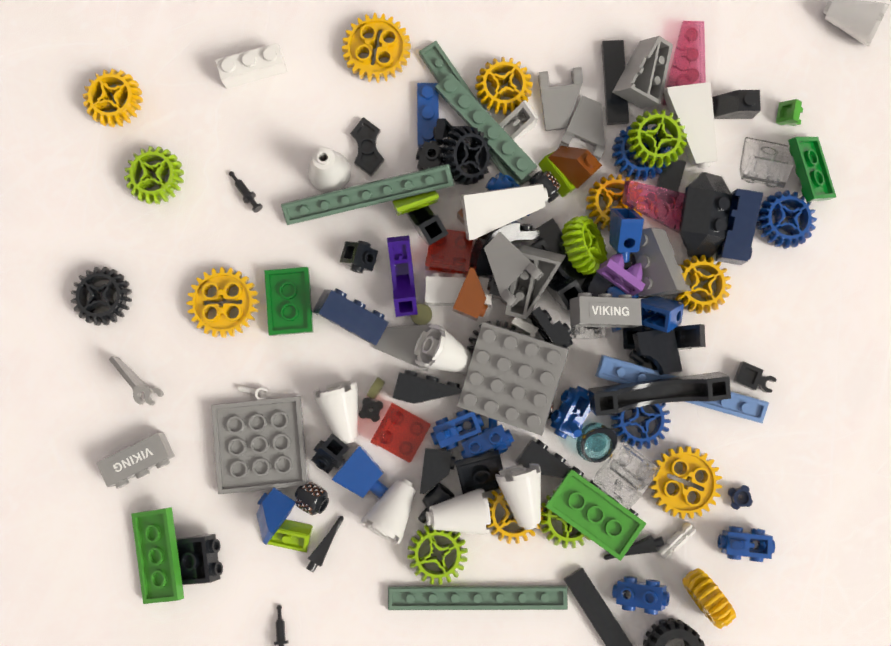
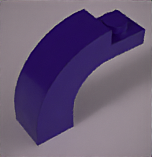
M409 235L387 238L396 317L418 315Z

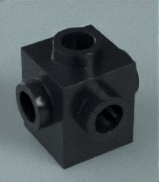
M424 141L423 148H418L416 160H419L418 170L439 166L442 162V158L438 157L439 154H442V150L439 148L442 145L440 142L430 141L429 143Z
M345 241L340 263L350 266V270L356 273L363 274V271L372 272L378 251L371 248V244L365 241Z
M332 433L325 442L321 440L313 449L316 454L311 461L319 469L329 474L333 468L338 470L346 460L343 455L350 447Z

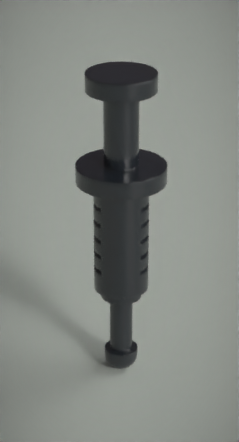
M230 171L229 176L234 179L236 188L243 195L244 203L250 202L253 206L252 211L254 213L259 212L263 206L260 203L257 204L254 200L256 194L253 191L250 192L243 181L238 180L234 172Z
M277 605L278 620L275 622L276 641L274 645L284 646V644L289 643V640L285 638V621H283L281 615L282 606Z

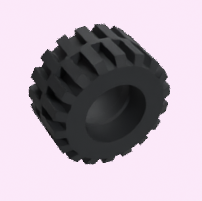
M668 618L667 622L663 619L660 620L658 626L653 624L651 626L653 628L652 632L647 631L645 634L648 639L643 641L644 646H665L670 640L680 638L683 639L685 646H705L703 640L699 638L700 635L683 621L678 619L675 621L673 618Z

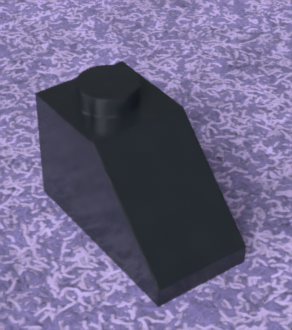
M736 90L712 97L714 119H753L761 111L760 90Z
M425 448L420 494H425L448 476L450 469L454 470L456 456H451L452 451Z

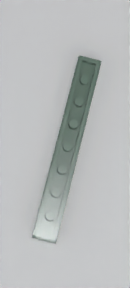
M437 41L419 51V56L438 83L452 73L476 99ZM489 150V154L493 155L490 159L500 173L511 176L520 186L529 181L530 175L520 182L500 159Z
M443 164L281 204L286 224L291 225L454 186L450 165Z
M388 586V610H568L567 586Z

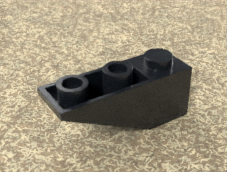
M405 370L404 373L399 372L392 398L417 404L461 394L462 389H460V384L447 381V385L438 383L439 378L426 375V378L423 379L417 377V372Z

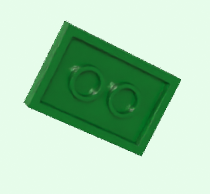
M794 137L789 139V152L794 159L796 165L795 172L800 179L802 195L805 197L806 202L836 198L819 137Z
M309 267L264 270L269 336L313 333Z

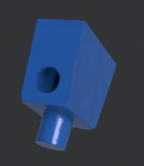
M610 208L609 243L617 254L623 255L624 263L630 261V252H639L644 219L632 208Z
M660 296L641 299L642 325L666 333L681 325L684 304Z
M362 446L355 450L332 478L334 482L362 498L371 491L380 499L388 489L379 481L384 471Z

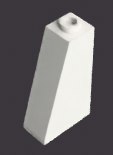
M711 82L665 88L663 96L670 113L673 112L674 114L672 119L680 118L678 125H685L682 133L687 134L686 139H684L687 145L684 149L690 164H698V168L710 167L711 162L718 161Z
M533 184L462 194L461 202L466 239L474 240L546 207L545 201H548L547 189L543 187V184Z

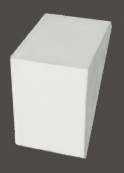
M525 100L499 125L515 141L535 128L538 117Z

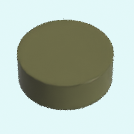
M417 304L418 315H410L411 319L416 325H427L432 319L431 308L426 304Z
M377 377L367 396L373 400L376 399L385 381Z

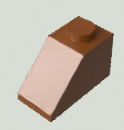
M560 146L548 157L577 189L602 166L587 149Z
M470 267L452 311L477 321L479 316L484 317L488 305L484 304L486 296L476 271Z

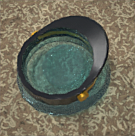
M601 423L587 424L581 430V436L577 437L576 440L578 454L589 462L605 461L608 457H611L617 446V435L612 429L607 428Z

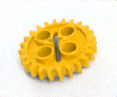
M374 13L373 19H370L365 14V21L357 18L358 25L351 23L352 31L346 30L347 37L342 39L345 44L342 46V51L345 53L343 57L344 60L348 61L347 67H353V74L360 72V79L367 75L368 82L373 77H376L377 83H379L380 77L388 81L387 75L389 74L395 78V70L402 72L401 65L407 66L405 58H410L408 50L411 49V44L407 43L410 39L409 35H405L406 28L400 29V21L393 24L392 16L385 20V14H382L381 18H377V14ZM382 31L379 38L380 47H377L375 64L371 65L374 58L373 49H375L377 45L378 32ZM367 33L373 34L371 38L364 37ZM388 37L394 39L391 43H387L384 40ZM361 53L369 54L367 58L359 57ZM383 57H387L390 59L386 63H382L379 61Z
M221 267L218 273L212 268V275L203 272L205 279L202 280L197 277L199 285H191L195 292L187 294L193 299L186 302V304L193 306V308L187 312L195 314L191 321H199L197 328L202 329L205 327V334H209L212 331V336L217 337L220 332L221 337L226 338L228 332L230 336L235 337V330L243 333L241 326L244 325L249 328L248 319L255 320L251 314L252 312L259 311L253 307L255 304L260 303V301L253 299V297L258 295V292L251 291L255 285L253 283L247 284L250 279L249 277L245 276L241 279L242 272L238 271L234 275L233 268H229L226 273L225 268ZM238 286V294L231 297L229 294L230 289ZM216 287L217 292L215 296L209 297L208 290ZM223 298L229 302L242 300L241 304L225 303L223 307L219 304L204 305L205 301L222 302ZM215 308L217 310L216 317L209 319L208 312ZM233 308H238V316L232 319L230 311Z
M677 446L676 453L673 449H668L669 456L661 453L660 455L663 460L654 461L658 467L650 468L655 475L648 477V479L654 481V484L648 487L656 491L651 497L659 498L656 505L661 506L664 504L662 511L668 512L671 509L670 515L673 517L678 512L681 519L685 518L686 513L690 519H693L694 512L701 517V509L709 512L708 504L716 505L712 498L714 496H721L715 492L716 489L722 488L721 485L716 484L717 480L722 479V476L715 475L719 467H711L714 459L706 461L708 454L702 453L699 456L700 449L695 448L692 452L691 446H686L684 451L681 446ZM677 462H681L683 465V470L679 474L674 470V465ZM698 470H701L704 475L700 482H697L695 479V474ZM667 474H671L678 478L686 479V481L690 483L699 485L703 487V491H700L691 486H686L681 482L672 480L667 477ZM669 483H673L675 491L669 495L666 487ZM694 491L696 499L689 503L687 495L689 492Z

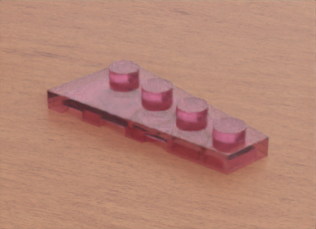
M704 21L682 22L666 88L706 83ZM663 97L662 105H667Z
M631 180L625 181L622 198L623 204L679 233L685 193Z

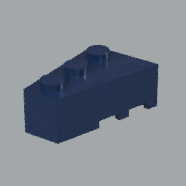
M337 288L334 291L324 289L312 312L368 343L377 345L389 323L384 320L385 315L376 310H373V312L366 310L364 303L356 299L353 302L346 298L347 294Z

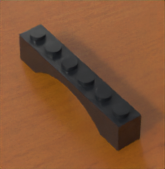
M722 372L588 388L590 410L596 416L621 413L629 409L660 403L731 399L730 376Z
M539 439L536 442L530 440L515 460L525 468H530L529 463L539 464L541 475L556 476L563 479L571 469L564 464L566 459L558 453L554 455L547 451L548 446ZM573 466L572 470L583 477L584 473ZM591 479L590 483L601 490L602 486ZM608 494V496H610L612 499H614L618 503L620 502V500L613 494ZM627 506L626 509H628L636 516L639 515L637 512H635L633 509Z

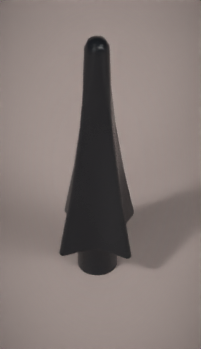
M343 516L337 519L326 537L307 558L310 560L306 567L309 571L314 573L317 566L321 567L323 565L330 545L344 520Z
M649 535L633 543L625 556L658 552L656 547L665 545L662 536L653 539L652 535ZM610 553L604 555L605 560L615 558Z

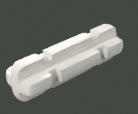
M685 523L681 527V531L678 530L666 541V545L661 546L657 550L662 558L668 559L672 555V551L680 548L688 540L687 537H691L696 532L690 523Z

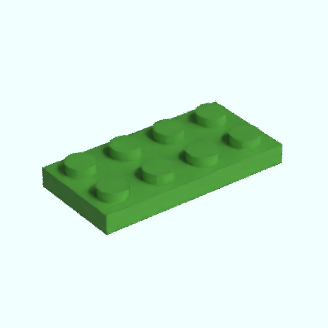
M572 469L569 470L545 504V507L620 561L647 524Z
M172 507L132 513L143 604L184 599Z

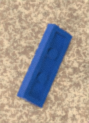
M417 83L418 147H423L424 141L429 143L430 141H436L433 136V130L437 124V118H439V93L435 90V86L438 83Z

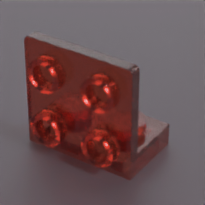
M446 229L448 235L428 246L425 270L465 274L467 276L473 240L466 239V232Z
M391 403L370 443L380 446L410 463L431 424Z

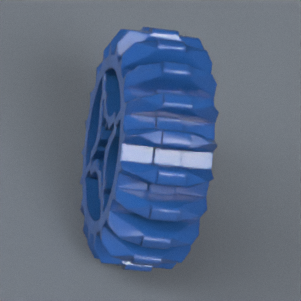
M648 125L643 127L642 130L647 131ZM627 126L626 131H620V137L615 138L614 142L616 144L612 146V150L615 151L612 154V158L618 159L615 161L614 166H621L619 173H623L625 170L627 172L625 177L634 175V181H637L639 176L642 181H646L647 177L653 179L655 173L661 174L662 167L657 168L656 163H654L653 167L649 168L646 166L647 161L641 165V157L634 159L636 151L629 152V150H625V143L630 138L627 133L632 129L630 126ZM656 133V135H655L653 138H655V140L657 141V143H656V145H657V144L659 143L660 139H659V137H657V133ZM643 143V145L649 150L648 145L646 143ZM667 146L666 148L660 147L657 154L668 152L670 150V146ZM629 160L635 161L636 165L632 164Z
M789 190L784 191L783 194L781 191H778L774 196H768L767 201L761 203L762 208L759 211L761 216L757 219V222L761 223L757 229H763L764 231L761 237L768 236L767 243L770 244L775 241V247L782 245L783 249H787L790 246L795 248L798 246V243H805L806 238L808 239L812 236L810 231L816 228L812 224L817 220V218L812 217L816 210L809 209L812 202L805 203L804 196L798 198V192L790 194ZM785 205H789L795 210H790ZM772 211L774 212L773 215L775 217L774 224L772 222ZM792 215V217L789 218L787 222L780 224L784 220V218ZM778 229H783L787 234L790 233V235L782 234Z
M666 403L650 405L654 410L653 413H646L643 407L633 408L631 417L625 420V411L617 413V416H610L611 420H616L617 424H612L611 428L619 429L615 433L617 437L623 435L620 440L621 443H625L629 439L628 447L630 448L634 446L635 442L637 449H642L643 444L646 449H649L651 447L650 441L653 445H658L656 437L663 440L665 436L661 431H669V428L665 427L664 423H671L670 419H665L664 415L670 414L669 410H662ZM639 413L640 416L649 417L641 421V426L640 423L631 422L639 418ZM656 419V426L648 435L649 423ZM626 426H635L642 438L631 435L627 431Z

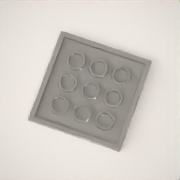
M482 322L457 407L542 436L569 348L491 323Z
M301 396L211 405L218 494L304 486L308 483Z

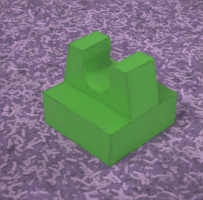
M793 99L780 102L776 123L791 126L801 125L799 117L800 113H803L802 101Z

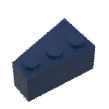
M736 189L731 193L732 201L726 239L717 249L716 261L742 265L748 262L752 256L751 246L763 193Z

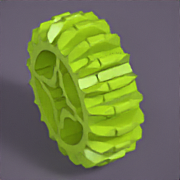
M653 109L651 114L645 111L643 116L638 115L636 122H632L630 125L632 129L627 133L630 136L627 144L632 146L629 148V152L636 151L634 159L641 157V165L647 161L649 162V168H652L654 163H656L657 168H661L663 164L667 167L671 164V161L676 162L678 156L683 154L684 150L682 148L687 145V142L684 141L687 134L682 133L685 125H678L680 118L672 119L673 112L667 116L665 115V109L661 110L660 114H658L657 109ZM656 124L654 130H642L647 125ZM656 133H657V137H659V139H660V141H659V143H658L657 145H656L657 141L655 140V138H653V137L656 135ZM643 143H646L648 145L649 150L643 145ZM660 147H672L669 152L657 154Z
M149 146L148 152L140 148L141 155L133 153L135 160H128L131 167L124 168L125 172L128 173V175L124 176V179L129 182L126 187L132 190L131 194L134 197L138 196V200L141 202L145 200L146 203L152 204L154 201L157 205H160L161 199L168 202L167 196L170 195L174 198L176 195L173 191L175 189L181 191L178 183H184V180L180 177L184 175V171L180 169L182 163L177 161L178 157L175 154L171 155L168 149L163 151L161 147H157L155 150L152 146ZM152 161H162L161 163L158 162L155 165L148 164ZM143 169L144 173L143 176L140 178L141 181H139L140 173ZM170 169L169 179L166 182L165 176L169 173L168 170ZM149 170H151L153 173H155V174L157 175L156 177H157L160 181H158L157 179L153 178V176H152L153 174H152ZM153 186L161 187L160 189L153 191L147 190L148 188L151 189Z
M587 216L574 217L564 224L562 239L566 250L565 253L569 257L568 261L572 262V267L576 268L578 273L581 272L583 275L596 273L600 264L607 261L606 255L608 254L601 230Z
M547 495L546 499L549 500L551 496ZM541 503V506L546 508V511L541 512V516H545V519L541 520L539 524H546L541 531L542 533L550 531L546 538L550 541L555 537L554 545L558 546L562 540L563 548H567L568 542H570L572 548H576L575 541H578L583 546V537L589 541L591 540L580 531L570 535L573 526L545 507L546 503ZM551 518L562 522L563 535L554 530Z
M424 525L426 533L423 534L421 530H417L416 533L420 538H411V541L416 545H408V550L414 551V553L408 554L407 558L415 559L409 566L410 568L418 566L414 574L417 576L423 572L422 581H425L427 576H430V584L434 583V578H438L439 585H442V577H446L449 583L451 582V573L456 578L459 576L455 570L456 568L464 570V566L459 562H467V557L461 556V554L467 553L468 549L460 548V546L466 543L465 539L457 541L461 535L460 532L452 535V531L429 530L428 525ZM434 536H444L451 540L452 543L440 545ZM428 539L431 549L419 558V548ZM433 543L438 551H444V554L441 553V561L437 556H431V553H434ZM456 549V558L453 564L447 568L445 557ZM435 562L441 571H432L423 564Z

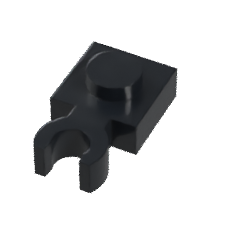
M743 361L740 362L733 382L751 390H756L757 386H759L761 391L771 393L773 390L766 387V382H776L777 379L773 376L763 377V369Z

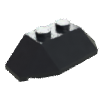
M702 172L685 188L679 233L687 249L688 257L697 256L700 259L702 255H705L707 261L726 239L732 194L721 176Z

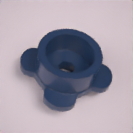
M742 485L740 488H730L728 490L733 509L738 510L740 507H750L753 501L748 486Z

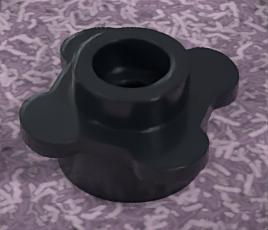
M364 398L362 400V410L359 411L360 418H369L373 422L379 421V413L383 408V403L381 401H371L370 398Z

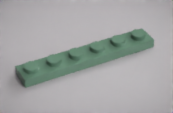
M452 73L435 86V90L469 127L478 128V131L484 132L483 138L489 139L487 145L492 147L490 150L520 182L537 169V165Z

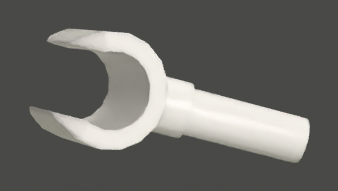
M239 385L237 388L238 391L255 395L258 400H265L258 397L259 390L268 392L263 387L254 389Z

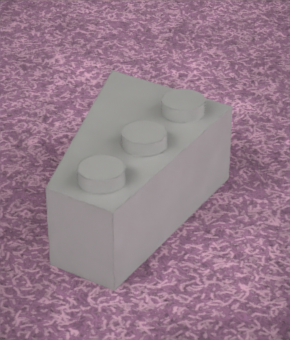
M661 36L640 41L612 93L641 109L660 105L673 44Z
M643 229L639 252H634L635 264L641 263L643 270L642 282L646 284L642 292L638 293L641 297L664 296L691 291L689 285L685 283L682 276V268L676 262L675 252L666 231L663 229Z
M523 245L519 250L544 275L538 281L525 270L510 287V292L520 301L514 307L507 304L505 314L526 320L566 255Z

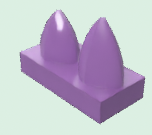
M615 254L609 257L607 261L600 264L599 269L596 271L626 294L632 296L642 292L646 285L642 282L643 270L641 263L634 264L625 270L622 254Z

